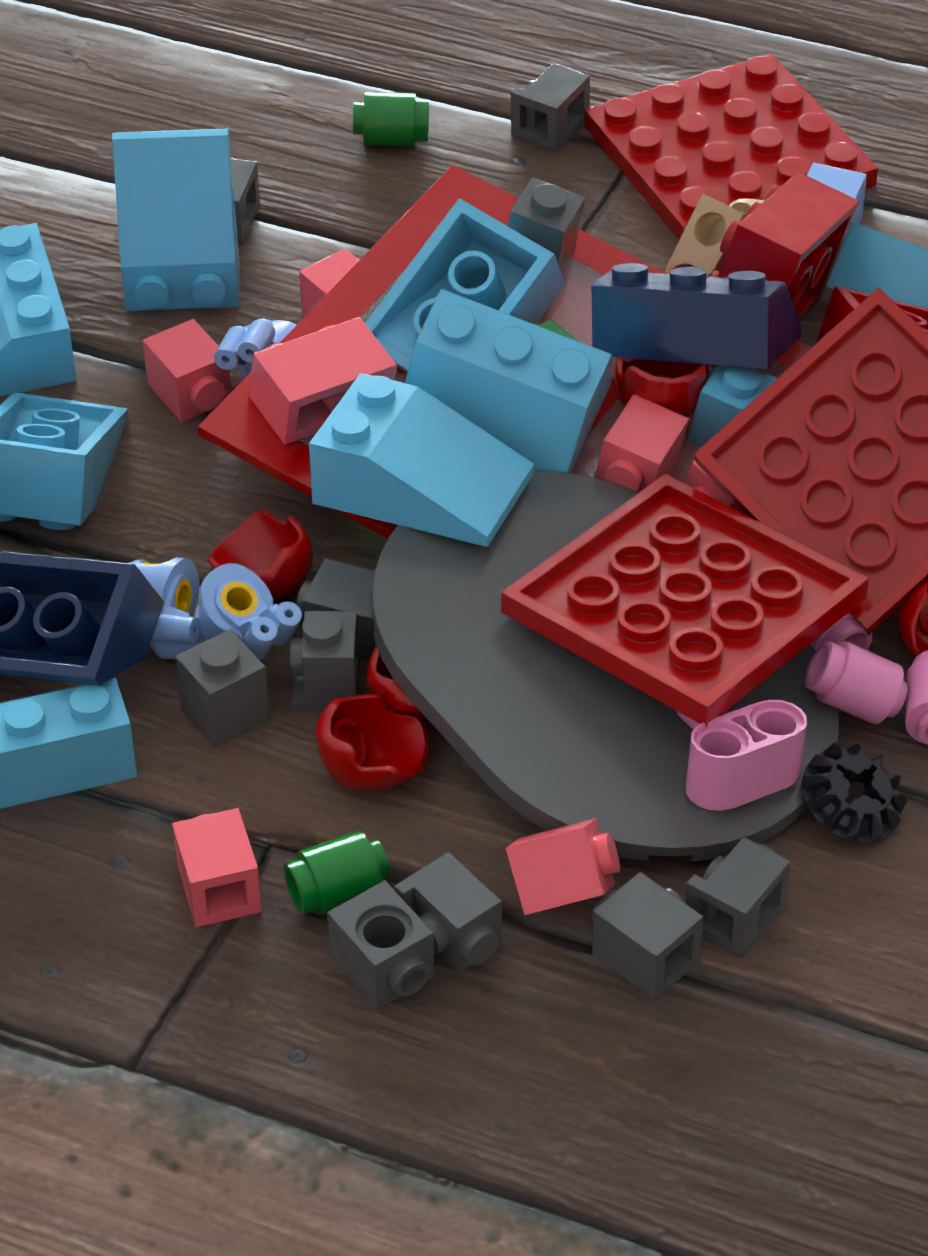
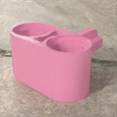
M771 699L760 701L732 712L726 711L709 722L707 727H705V723L699 724L677 711V715L693 729L690 739L686 794L690 801L697 806L715 811L733 809L786 789L795 784L799 779L807 729V716L801 708L793 703Z

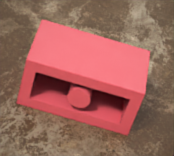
M358 317L337 325L326 326L317 332L284 343L273 344L264 350L253 353L249 397L284 445L316 434L360 373L384 376L395 381L397 364L363 320Z

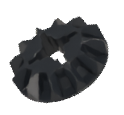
M834 742L823 752L815 754L803 774V795L813 816L831 833L849 841L870 843L888 836L901 822V812L908 801L898 791L901 776L888 774L883 768V755L870 758L864 755L859 743L843 749ZM855 780L861 781L866 788L863 791V795L858 800L854 798L848 804L845 799L849 795L847 791L850 785Z

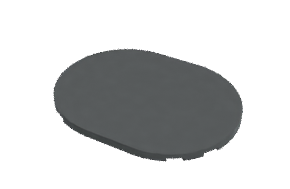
M534 471L533 477L488 547L398 525L389 536L380 553L371 591L370 604L375 628L374 639L381 658L395 682L413 704L480 778L506 804L523 817L546 831L597 818L601 834L607 832L611 834L620 858L648 861L650 855L689 856L692 862L713 859L718 856H727L743 837L759 844L767 841L786 829L808 808L802 790L804 771L815 754L823 752L834 742L837 744L839 734V709L818 701L816 692L807 689L805 686L807 668L816 651L810 644L727 710L732 712L770 699L790 702L801 708L807 716V729L799 779L790 787L733 809L715 811L697 806L690 801L686 794L690 739L693 729L677 715L676 710L501 613V592L639 492L590 476L565 472Z

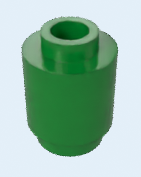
M365 91L364 102H354L353 135H363L364 146L415 147V142H428L429 99L416 98V93Z
M358 830L298 851L297 859L284 863L283 872L290 897L299 914L305 915L315 911L318 916H323L332 909L383 882V879L389 878L390 866L379 840L373 839L369 841L365 834Z

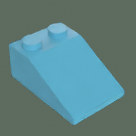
M228 128L112 133L120 263L126 311L239 307L240 259Z
M459 198L365 324L397 364V367L407 373L416 340L441 288L533 324L539 322L566 283L554 253Z
M363 373L359 374L309 443L312 504L485 547L489 546L534 475L533 462L420 387L393 381L384 376H372Z
M17 392L10 395L0 405V522L23 517L39 520L40 526L52 530H69L75 528L76 525L81 526L96 508L128 420V408Z

